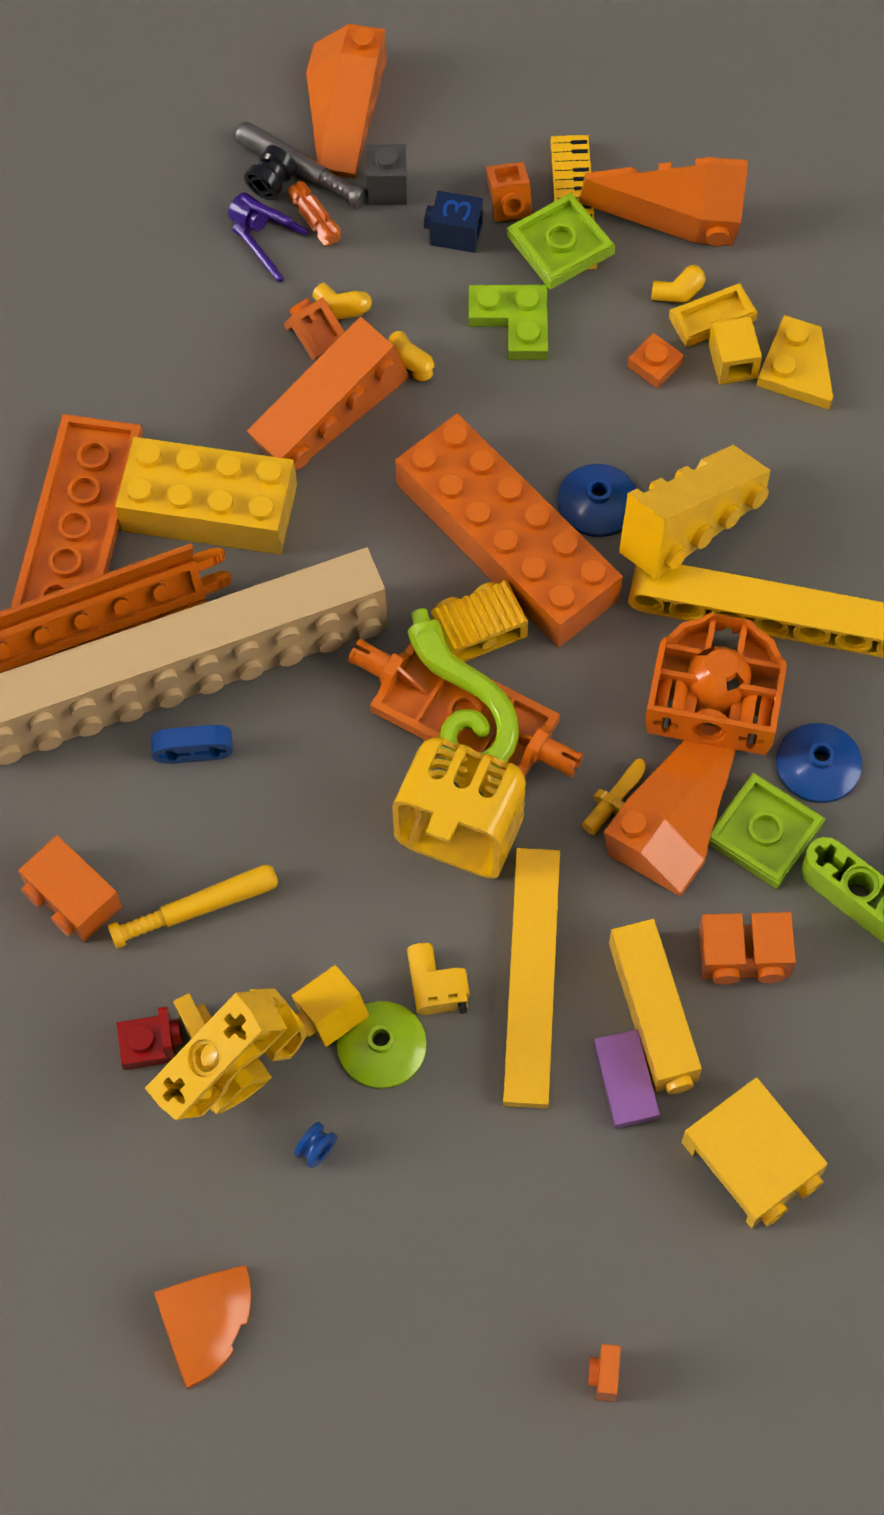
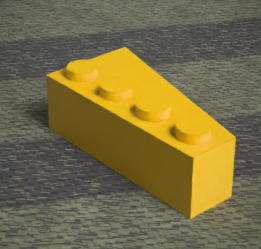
M733 444L701 459L694 470L689 466L677 470L673 480L667 482L663 478H659L650 482L648 488L650 490L643 493L638 488L628 492L619 553L655 579L659 578L669 569L674 570L678 568L688 555L697 549L705 548L714 536L725 528H732L741 516L752 508L758 509L765 502L769 493L767 486L771 470Z

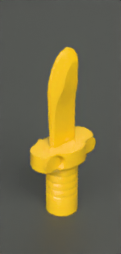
M636 759L609 793L598 789L593 795L598 805L581 824L586 832L595 835L612 813L617 814L625 804L622 800L641 780L645 772L646 765L643 759Z

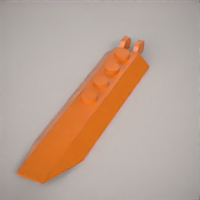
M189 543L0 611V673L206 603L205 595L232 584L231 573L228 571H218L205 575L201 579L199 571L211 568L225 561L224 549L218 547L198 552L193 556V546Z

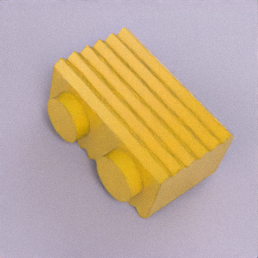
M503 580L500 584L495 582L482 584L471 595H465L462 599L457 597L444 599L431 610V620L434 619L440 622L450 650L463 662L528 637V620L506 580Z

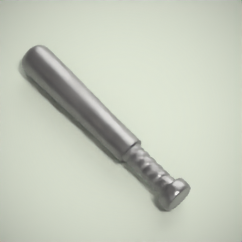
M243 122L236 129L235 138L239 144L259 155L269 145L278 146L285 150L296 162V174L318 186L328 187V189L348 199L349 205L353 208L358 209L365 203L368 196V189L365 186L351 185V183L330 173L329 169L250 122Z

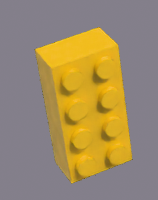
M133 437L115 505L122 532L281 555L297 488L294 460Z

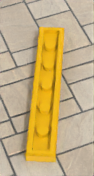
M517 848L503 1106L548 1109L560 850Z

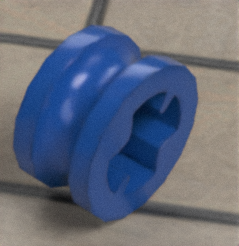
M316 1122L307 1130L294 1150V1155L297 1158L306 1157L308 1159L307 1165L311 1169L317 1167L325 1159L337 1140L335 1133L330 1132L327 1134L323 1131L324 1125L320 1122Z

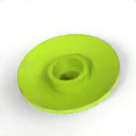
M376 1001L365 1004L370 1017L337 1039V1052L340 1063L353 1080L364 1086L375 1089L399 1086L412 1078L424 1061L427 1046L424 1028L415 1014L400 1004L389 1001ZM377 1034H386L390 1038L389 1042L384 1046L375 1045L373 1038Z

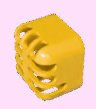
M433 737L425 740L418 748L392 805L395 839L412 851L485 878H498L523 821L526 786L524 774L512 762H504L493 755L477 752L469 746L455 744L446 738ZM435 757H442V758H446V759H448V760L439 759V758L435 759ZM434 768H442V769H446V770H440V769L431 770V769H434ZM454 781L458 783L459 788L455 786Z

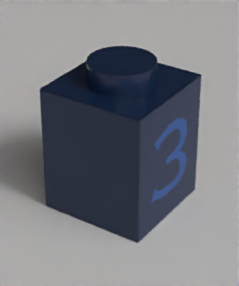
M437 191L434 206H427L424 218V228L430 229V245L476 253L483 225V198Z

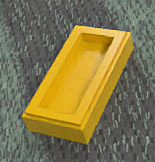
M738 283L669 310V320L685 348L708 340L712 323L720 322L730 317L737 319L751 317L752 322L757 320L758 312L742 285Z

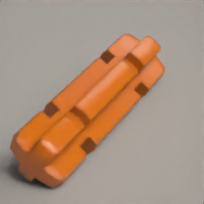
M298 181L295 185H291L288 188V198L295 207L299 208V213L315 233H319L317 237L323 245L331 246L333 243L338 242L341 239V229L334 220H329L331 216L317 197L310 194L312 191L303 181Z

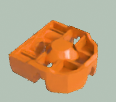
M708 613L702 618L682 622L671 634L664 637L659 645L645 716L647 733L766 756L773 745L787 669L786 660L781 656L774 639L759 630L751 620ZM724 627L732 628L731 633L740 634L737 650L735 651L724 646L712 647L715 630L723 631ZM734 678L738 680L740 686L727 691L726 682ZM669 700H673L671 708H668ZM754 715L757 716L756 724L753 723ZM665 718H670L668 729L663 728ZM704 723H711L717 726H709ZM750 734H754L753 744H748Z

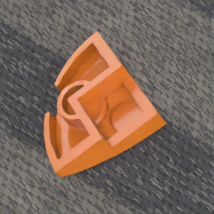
M246 1265L204 1275L154 1292L187 1389L212 1376L228 1361L234 1353L232 1344L239 1333L241 1325L246 1326L248 1324L251 1309V1284Z

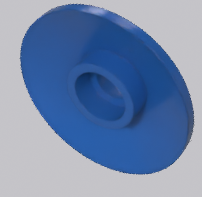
M606 464L585 465L572 471L563 480L558 491V509L561 516L579 533L592 537L611 536L622 531L627 494L637 488L632 479L616 467ZM602 491L606 494L603 496H596L592 492Z
M810 723L795 728L785 736L778 748L776 768L784 786L795 796L809 802L829 803L845 797L854 789L862 772V757L855 741L843 730L829 724ZM814 753H824L829 759L819 761L814 757Z

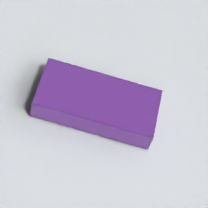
M638 1029L594 1039L593 1045L615 1129L659 1120L660 1112Z

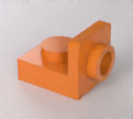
M524 162L486 166V180L492 197L494 220L502 222L523 219L531 215L530 180Z
M324 297L314 303H311L309 298L299 302L289 309L292 316L284 323L287 331L293 328L312 361L321 356L344 333L343 328Z

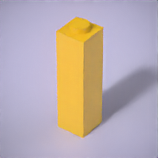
M650 919L611 929L610 950L635 1030L638 1029L654 1092L667 1090L668 1094L672 1095L688 1091L694 1087V1082H698L702 1067L655 920Z

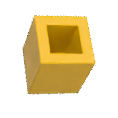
M730 317L720 322L712 323L708 346L719 385L758 379L762 354L751 317L739 319Z
M336 965L291 995L299 1011L296 1015L305 1026L307 1037L309 1038L315 1034L325 1047H328L370 1017L359 991Z

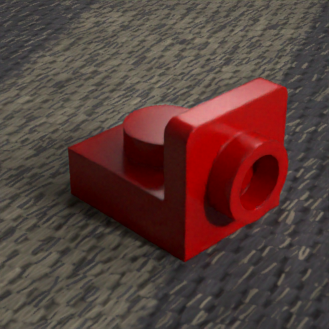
M167 1006L158 1008V1016L116 1022L121 1065L124 1070L169 1063L176 1056L175 1046L183 1045L180 1020H172Z

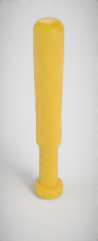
M264 864L186 897L162 905L154 913L141 916L125 924L119 925L118 922H112L108 925V929L116 949H120L126 946L125 941L133 937L146 934L162 926L169 928L271 891L278 886V878L274 868L271 865Z

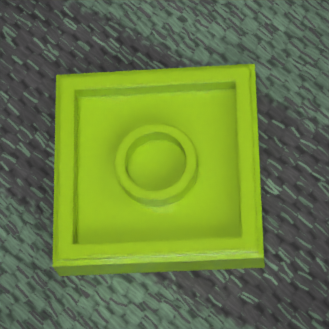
M572 192L507 227V237L550 290L615 254L614 243Z
M753 772L715 823L708 845L773 888L778 889L823 827L826 818Z

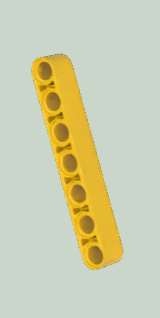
M683 564L674 570L669 569L659 578L655 579L635 565L628 604L637 611L685 621L702 618L708 613L751 620L759 630L769 637L884 658V602Z

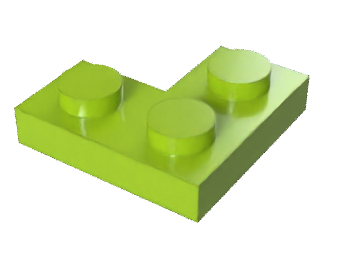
M469 285V327H508V360H548L547 285Z

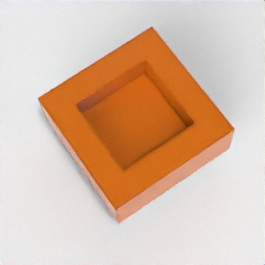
M652 333L628 357L627 367L658 389L683 364L684 354L655 333Z
M602 1344L599 1357L590 1356L588 1386L597 1387L596 1400L615 1402L621 1351V1346Z

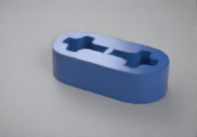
M202 725L156 731L151 735L152 758L159 763L165 764L226 758L233 753L232 730L223 725Z

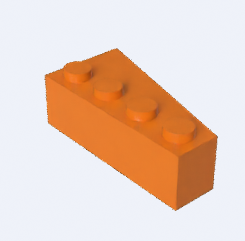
M360 316L247 430V433L267 456L294 460L296 471L305 466L316 453L403 384L410 376L395 347Z

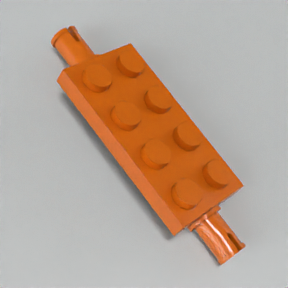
M359 639L356 642V646L359 648H352L348 657V663L379 677V682L381 683L377 695L370 704V712L423 740H428L433 737H440L441 726L454 712L462 709H471L482 713L487 718L490 731L486 737L481 738L472 729H463L457 736L459 745L463 744L477 752H484L495 742L497 728L490 709L471 693L432 673L419 659L411 642L404 652L400 654L393 653L392 655L372 646L363 639ZM491 679L509 697L519 722L518 743L507 763L512 762L518 766L524 777L527 776L533 764L540 761L564 773L567 777L573 778L576 773L574 769L580 767L584 753L577 752L551 738L552 733L560 722V714Z

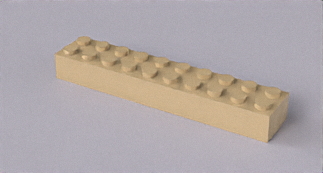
M368 547L0 673V765L15 763L23 755L37 750L48 751L55 749L63 741L77 736L87 737L95 735L103 727L120 721H135L144 713L160 707H175L182 703L184 699L194 695L215 693L222 689L224 685L234 681L255 679L264 671L274 667L295 665L303 657L314 653L332 652L340 648L343 643L354 639H369L378 635L383 629L388 628L386 590Z

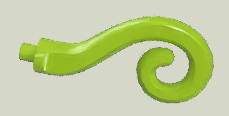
M421 608L413 611L411 617L414 625L408 629L407 633L417 656L432 673L471 693L490 709L497 728L496 740L490 748L480 753H488L499 760L507 762L516 749L519 737L518 717L509 697L485 674L463 662L452 653L440 622L434 619L430 620L427 609ZM462 709L454 712L446 719L441 726L440 737L459 744L457 736L463 729H472L478 737L484 738L489 734L490 725L482 713L471 709Z

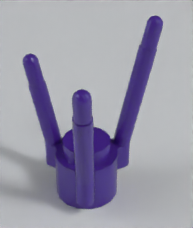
M243 192L236 196L229 206L228 217L235 222L232 231L246 242L276 281L282 282L284 280L283 276L249 234V231L258 232L262 230L267 224L268 219L304 236L309 234V230L292 221L291 217L262 204L248 193Z

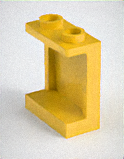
M757 1077L686 1129L681 1142L692 1156H695L697 1153L747 1214L746 1223L751 1229L760 1222H763L766 1227L770 1226L788 1211V1208L785 1206L786 1202L797 1194L802 1199H805L824 1183L820 1176L828 1165Z

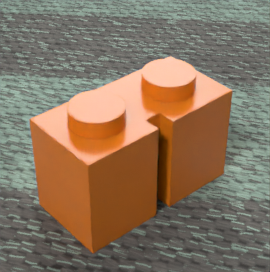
M58 835L18 870L25 884L21 891L36 907L39 908L45 904L51 911H54L55 913L50 917L51 920L68 937L74 932L83 942L87 941L123 907L117 891Z
M742 913L702 914L698 928L702 980L713 979V982L716 984L727 985L739 982L740 978H758V981L761 983H777L783 981L785 977H791L796 964L792 913H751V925H743Z

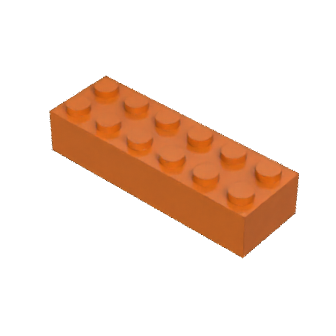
M458 413L395 459L396 484L493 582L500 584L503 580L508 581L524 614L558 648L620 600L623 576Z

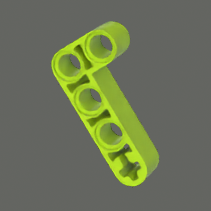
M821 837L811 842L802 863L801 873L803 879L814 890L884 943V876L833 838ZM824 860L829 862L824 864L823 867L818 865L821 864ZM841 872H843L841 881L836 880V878L839 879ZM853 884L860 885L867 890L869 895L857 896L849 890L848 886Z

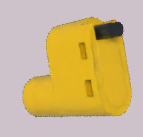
M417 943L407 948L417 1014L428 1015L459 1010L460 1014L467 1013L470 991L466 969L449 968L437 970L434 949L431 943Z

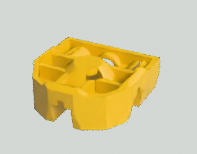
M275 988L250 989V992H236L145 1089L158 1106L175 1120L201 1117L209 1109L215 1114H221L244 1102L272 1078L258 1057L266 1053L272 1061L291 1059L307 1037L306 1028Z

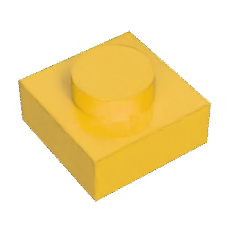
M190 993L173 1001L178 1016L191 1040L211 1019V1016L204 1003L198 1006L195 1005Z

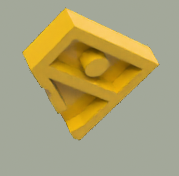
M784 315L758 376L757 386L830 410L833 392L822 327Z

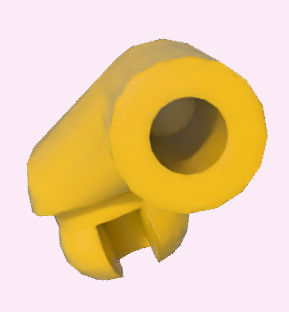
M689 265L673 282L653 281L651 300L686 303L703 288L706 275L701 267Z
M326 283L319 284L312 294L316 301L324 297L336 319L340 320L361 316L368 312L372 306V299L368 293L364 291H350L337 294Z
M403 331L393 332L388 341L395 347L405 368L411 370L412 377L419 382L431 379L435 366L431 355L412 344Z

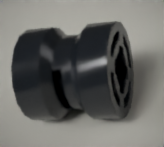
M269 145L260 154V162L253 164L247 170L244 179L248 187L256 195L266 200H274L282 191V183L289 181L297 172V165L285 150L275 145Z

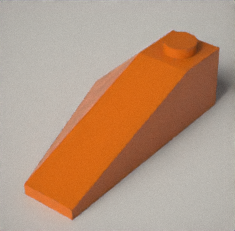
M347 24L314 43L306 71L316 158L318 163L327 167L329 172L336 176L356 179L387 61L385 29Z
M705 157L695 159V165L673 168L672 162L658 163L659 169L654 171L638 172L633 167L585 173L579 196L581 204L692 243L709 244L715 247L723 245L733 246L742 219L748 160Z
M684 740L627 799L605 829L604 837L608 856L681 897L705 863L712 830L718 818L719 805L723 791L727 786L737 750Z

